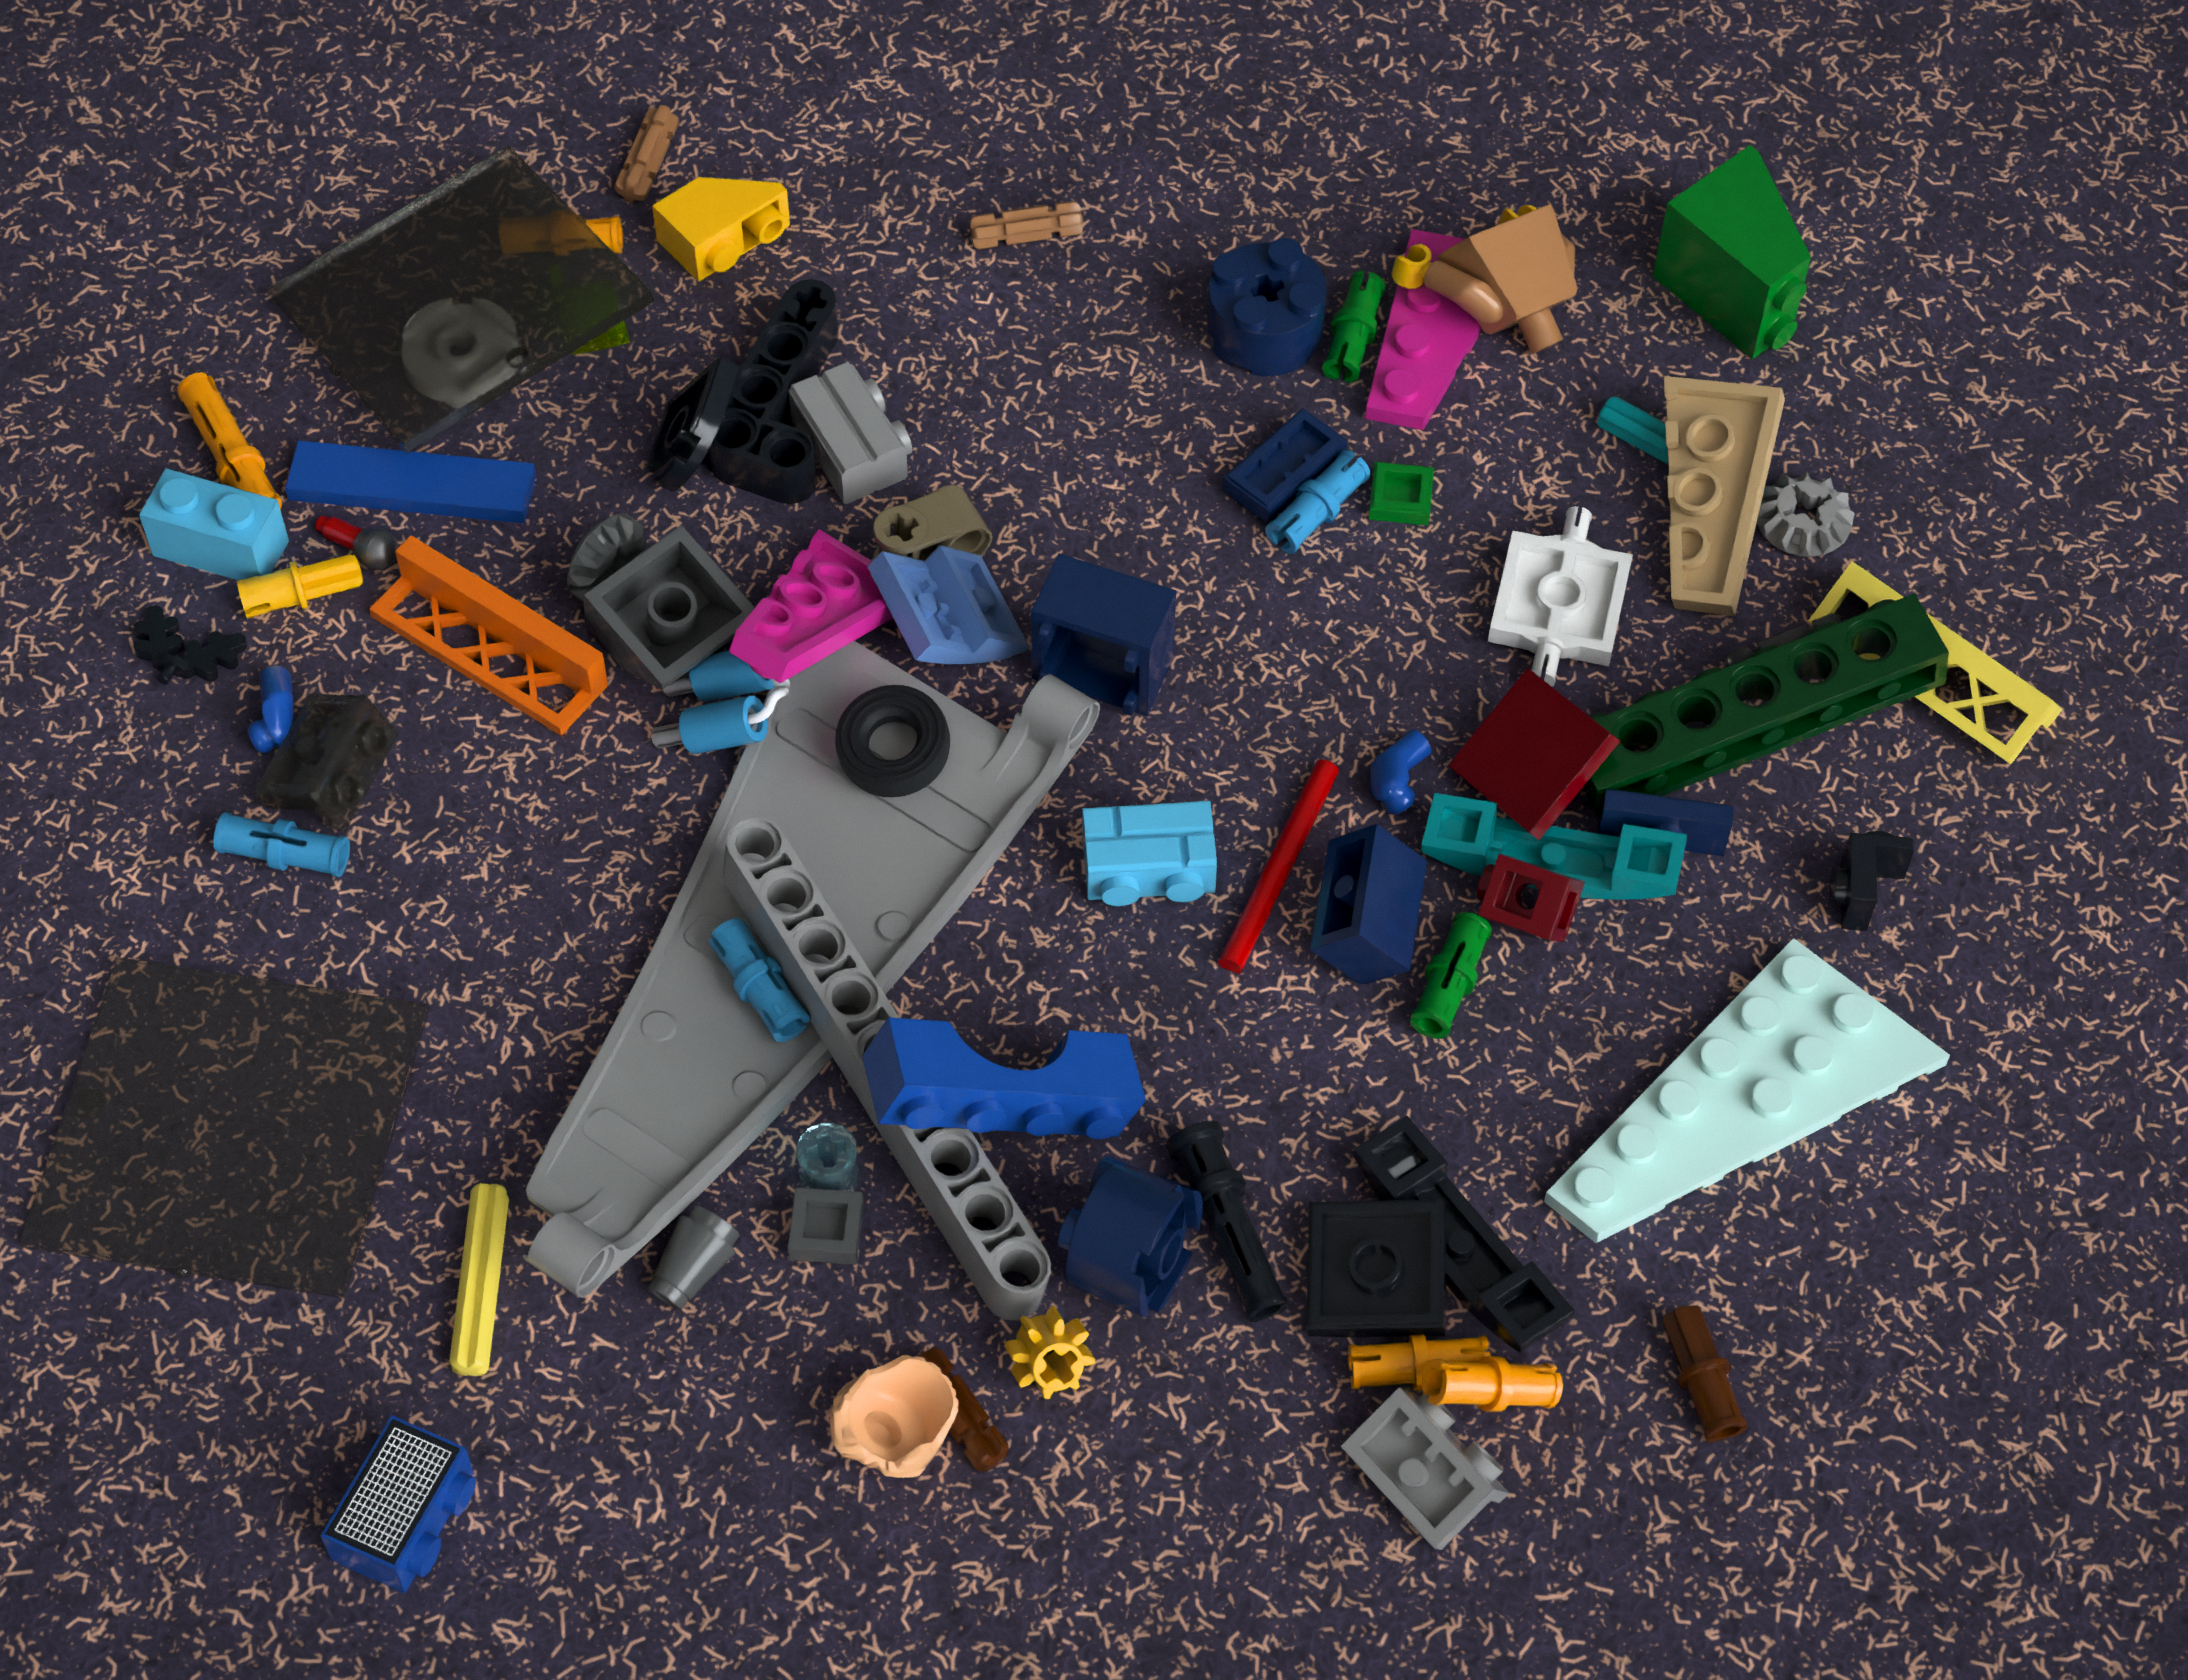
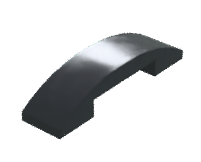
M1408 1116L1403 1117L1353 1150V1156L1380 1201L1444 1199L1446 1205V1286L1466 1309L1503 1342L1520 1353L1574 1317L1575 1310L1534 1262L1531 1261L1523 1266L1447 1177L1448 1162Z

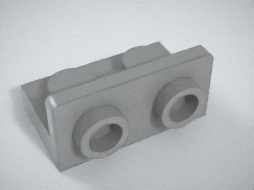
M1399 1387L1341 1447L1434 1549L1442 1550L1490 1501L1500 1503L1509 1494L1506 1488L1496 1479L1503 1472V1469L1477 1442L1473 1441L1466 1447L1449 1429L1456 1419L1443 1404L1432 1405L1427 1401L1429 1395L1423 1394L1419 1397L1416 1393Z

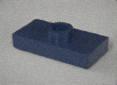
M1302 408L1223 477L1222 490L1268 523L1296 498L1298 493L1296 490L1306 480H1315L1336 459L1341 451L1347 450L1348 440Z
M1609 789L1605 791L1599 818L1598 834L1621 837L1623 824L1687 834L1685 851L1724 856L1732 828L1734 807L1724 804Z

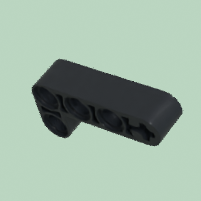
M808 279L791 285L738 370L724 416L708 450L711 472L721 482L784 504L800 503L808 499L815 492L817 473L813 440L802 430L789 426L791 416L788 390H790L793 384L818 375L837 343L839 329L836 296L828 284L819 280Z

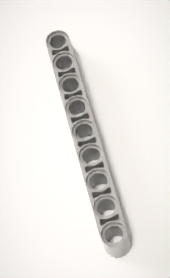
M751 815L740 818L731 825L726 836L723 878L728 889L770 957L776 959L781 966L783 978L804 1010L810 1015V1021L986 1306L994 1315L1005 1320H1020V1317L1023 1315L1029 1317L1039 1308L1050 1277L1051 1261L1046 1249L970 1130L943 1127L912 1129L907 1125L878 1124L862 1056L887 1018L900 1017L782 830L774 821L763 816ZM753 853L761 855L765 859L758 861L748 860L742 857V855ZM780 903L790 904L796 907L797 910L789 912L780 911L774 908L773 905ZM819 954L828 958L829 961L814 963L807 960L804 956ZM843 1005L854 1006L862 1013L845 1015L839 1012L836 1007ZM941 1163H949L957 1166L963 1173L956 1176H948L938 1172L934 1166ZM974 1217H984L991 1220L997 1228L990 1231L978 1230L967 1220ZM1019 1272L1025 1275L1032 1284L1024 1287L1014 1286L1008 1283L1002 1277V1274Z

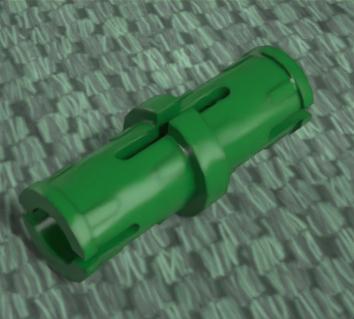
M1364 271L1354 272L1350 276L1342 309L1334 313L1331 322L1333 339L1327 358L1322 366L1323 374L1327 378L1338 380L1342 365H1345L1347 370L1344 382L1354 383L1358 380L1366 346L1374 341L1377 333L1378 324L1375 316L1380 299L1386 288L1384 280L1373 272L1369 273L1365 290L1361 289Z
M1470 912L1455 914L1451 929L1440 954L1431 957L1425 970V977L1428 980L1410 1019V1024L1420 1034L1434 1039L1447 1037L1463 996L1471 994L1478 980L1475 968L1492 932L1491 925L1483 917ZM1457 962V964H1456V966H1455L1454 973H1453V975H1452V977H1451V980H1450V982H1449V984H1448V987L1445 989V987H1446V985H1447V982H1448V979H1449V977H1450V975H1451V972H1452V970H1453V968H1454V965H1455V963Z

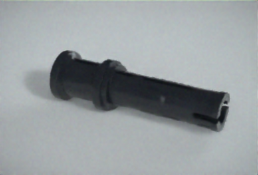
M1217 1121L1195 1123L1175 1133L1168 1140L1166 1147L1172 1159L1180 1161L1190 1187L1199 1191L1202 1196L1203 1213H1205L1222 1252L1224 1262L1230 1271L1244 1304L1248 1320L1250 1322H1257L1278 1315L1289 1304L1286 1297L1282 1294L1265 1254L1262 1242L1256 1233L1241 1198L1245 1193L1246 1182L1241 1171L1233 1170L1221 1143L1225 1137L1220 1122Z

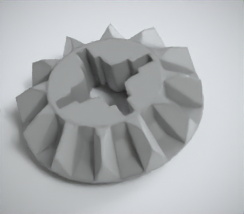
M1806 470L1799 478L1792 479L1782 473L1774 485L1765 486L1757 525L1763 536L1778 549L1796 556L1815 557L1836 550L1846 541L1851 532L1855 513L1850 510L1848 493L1837 492L1833 488L1831 477L1823 482L1810 479ZM1801 503L1807 510L1816 508L1815 520H1810L1805 513L1795 515L1796 504Z

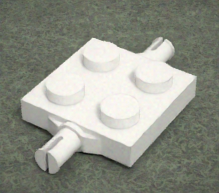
M1578 506L1570 507L1566 511L1562 535L1538 536L1512 531L1488 636V642L1521 648L1535 653L1531 671L1541 678L1542 669L1546 667L1544 681L1550 686H1554L1556 682L1555 677L1560 658H1569L1609 667L1633 556L1632 554L1603 549L1587 541L1586 537L1592 514L1589 510L1582 507L1579 525L1575 526Z

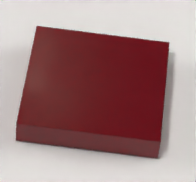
M1527 668L1448 766L1491 802L1497 803V807L1527 832L1540 840L1620 741Z

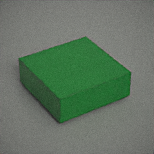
M1374 462L1369 520L1429 526L1434 467Z

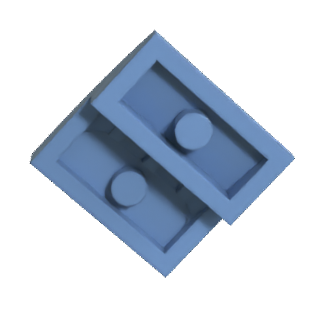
M941 545L925 561L882 551L867 567L916 661L937 664L985 663L1003 660L1025 652L1030 648L980 555Z

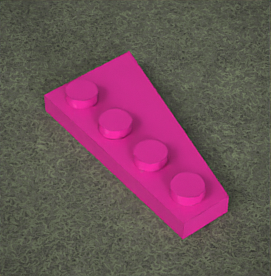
M1412 229L1405 258H1407L1410 247L1415 244H1423L1430 249L1432 254L1430 262L1433 263L1439 260L1437 255L1464 239ZM1424 284L1414 289L1397 285L1366 406L1365 419L1423 430L1455 378V373L1467 353L1469 354L1479 337V332L1482 328L1477 320L1451 299L1427 288Z
M819 529L812 537L809 548L807 550L802 549L794 559L788 574H782L775 582L770 596L762 598L736 630L729 652L748 663L751 669L758 675L782 683L893 619L867 568L872 560Z

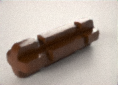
M937 1347L930 1348L924 1353L919 1354L918 1356L923 1357L926 1362H933L941 1369V1373L952 1382V1388L956 1391L959 1405L949 1432L958 1444L965 1442L967 1448L963 1452L971 1464L980 1472H986L999 1465L1007 1457L1008 1443L996 1426L987 1425L986 1422L990 1417L962 1377L958 1374L952 1375L951 1371L954 1366L946 1354Z

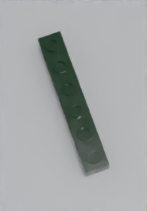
M1915 593L1896 601L1892 599L1879 601L1869 607L1863 614L1840 623L1827 622L1811 630L1807 636L1782 646L1769 645L1753 653L1749 659L1724 669L1718 667L1707 669L1695 676L1691 682L1665 692L1662 690L1649 692L1637 699L1634 704L1610 714L1597 713L1591 715L1590 717L1615 736L1620 743L1587 781L1583 789L1598 819L1600 818L1606 790L1613 789L1657 796L1667 795L1944 685L1946 683L1949 651ZM1871 653L1881 658L1867 660L1859 657V655ZM1816 676L1822 678L1823 681L1809 683L1801 680V678ZM1760 699L1766 703L1759 706H1751L1743 703V701ZM1699 721L1708 724V726L1701 729H1692L1686 727L1685 724ZM1635 744H1643L1650 747V749L1643 752H1633L1626 748Z

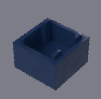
M1059 553L1031 610L1032 679L1040 681L1044 676L1051 674L1092 699L1123 708L1124 714L1133 716L1134 712L1148 716L1174 659L1177 590Z

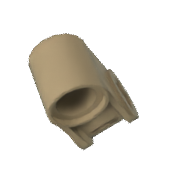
M948 485L931 492L929 495L899 506L889 507L880 512L874 520L873 535L876 543L879 545L874 551L873 560L882 551L905 557L910 554V558L925 561L940 545L982 556L990 547L993 537L990 529L964 489L957 485ZM891 524H894V536H890Z

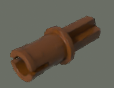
M1682 1305L1674 1308L1673 1311L1664 1316L1663 1326L1681 1370L1677 1377L1678 1384L1683 1389L1688 1388L1702 1423L1706 1441L1715 1442L1743 1433L1748 1426L1745 1417L1741 1414L1727 1377L1731 1370V1365L1726 1358L1719 1356L1702 1310L1697 1305Z

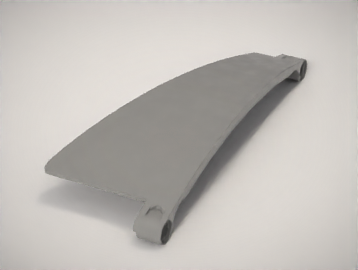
M856 641L849 643L789 678V694L781 697L776 702L773 712L768 717V732L765 739L761 742L746 745L713 822L662 930L604 1043L552 1133L526 1186L527 1198L552 1217L537 1233L531 1244L528 1256L525 1254L522 1256L524 1260L577 1297L589 1295L715 1181L780 1115L832 1058L811 1021L805 1023L807 1025L806 1029L795 1038L786 1042L775 1041L765 1026L764 1021L750 1002L746 1003L739 998L733 987L735 980L723 961L720 960L709 945L708 940L713 938L712 932L719 925L728 920L740 918L747 924L748 929L761 949L770 957L723 878L726 836L734 822L740 818L753 815L763 816L776 823L886 995L977 887L1058 779L1093 729L1099 716V702L1057 677L1048 674L1038 681L1031 690L1022 708V713L1017 712L1015 714L1011 728L1006 733ZM886 685L909 686L927 694L942 710L950 733L949 756L941 773L925 788L901 797L876 796L855 785L844 772L835 745L837 725L848 705L861 694L873 688ZM774 686L772 689L769 690L765 702L763 704L764 707L770 694L776 689H778V687ZM903 722L883 724L871 735L869 750L876 757L883 760L903 758L914 748L917 741V733L911 726ZM753 853L742 855V857L748 860L758 861L765 859L763 856ZM780 903L773 905L774 908L780 911L789 912L797 910L796 907L790 904ZM819 954L804 956L807 960L814 963L829 961L828 958ZM843 1005L836 1007L839 1012L845 1015L862 1013L854 1006Z

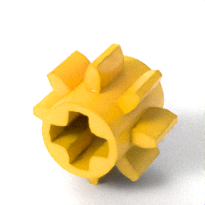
M1052 1306L1049 1307L1046 1315H1038L1032 1318L1024 1315L1020 1317L1022 1326L1017 1333L1016 1340L1006 1341L1004 1345L1012 1360L1017 1362L1011 1369V1373L1021 1388L1028 1386L1035 1380L1044 1399H1050L1053 1391H1060L1069 1387L1077 1390L1080 1387L1078 1379L1083 1372L1084 1366L1095 1363V1358L1088 1347L1082 1344L1089 1336V1333L1081 1321L1076 1318L1064 1325L1059 1312ZM1054 1350L1053 1353L1046 1357L1045 1354L1047 1352Z

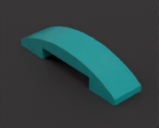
M1434 793L1421 844V852L1440 862L1476 876H1482L1488 864L1495 865L1499 854L1508 855L1585 881L1580 898L1609 900L1647 899L1676 895L1687 834L1623 824L1621 837L1551 826L1541 839L1538 840L1513 819L1497 817V803ZM1529 885V886H1527V887H1531V888H1536V889H1537V887L1534 886V885Z

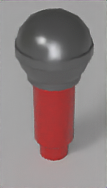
M322 515L318 518L315 525L316 531L323 534L325 539L354 551L355 555L359 557L366 567L372 570L385 569L396 560L395 551L398 549V542L390 531L384 528L362 529L337 517L330 518Z

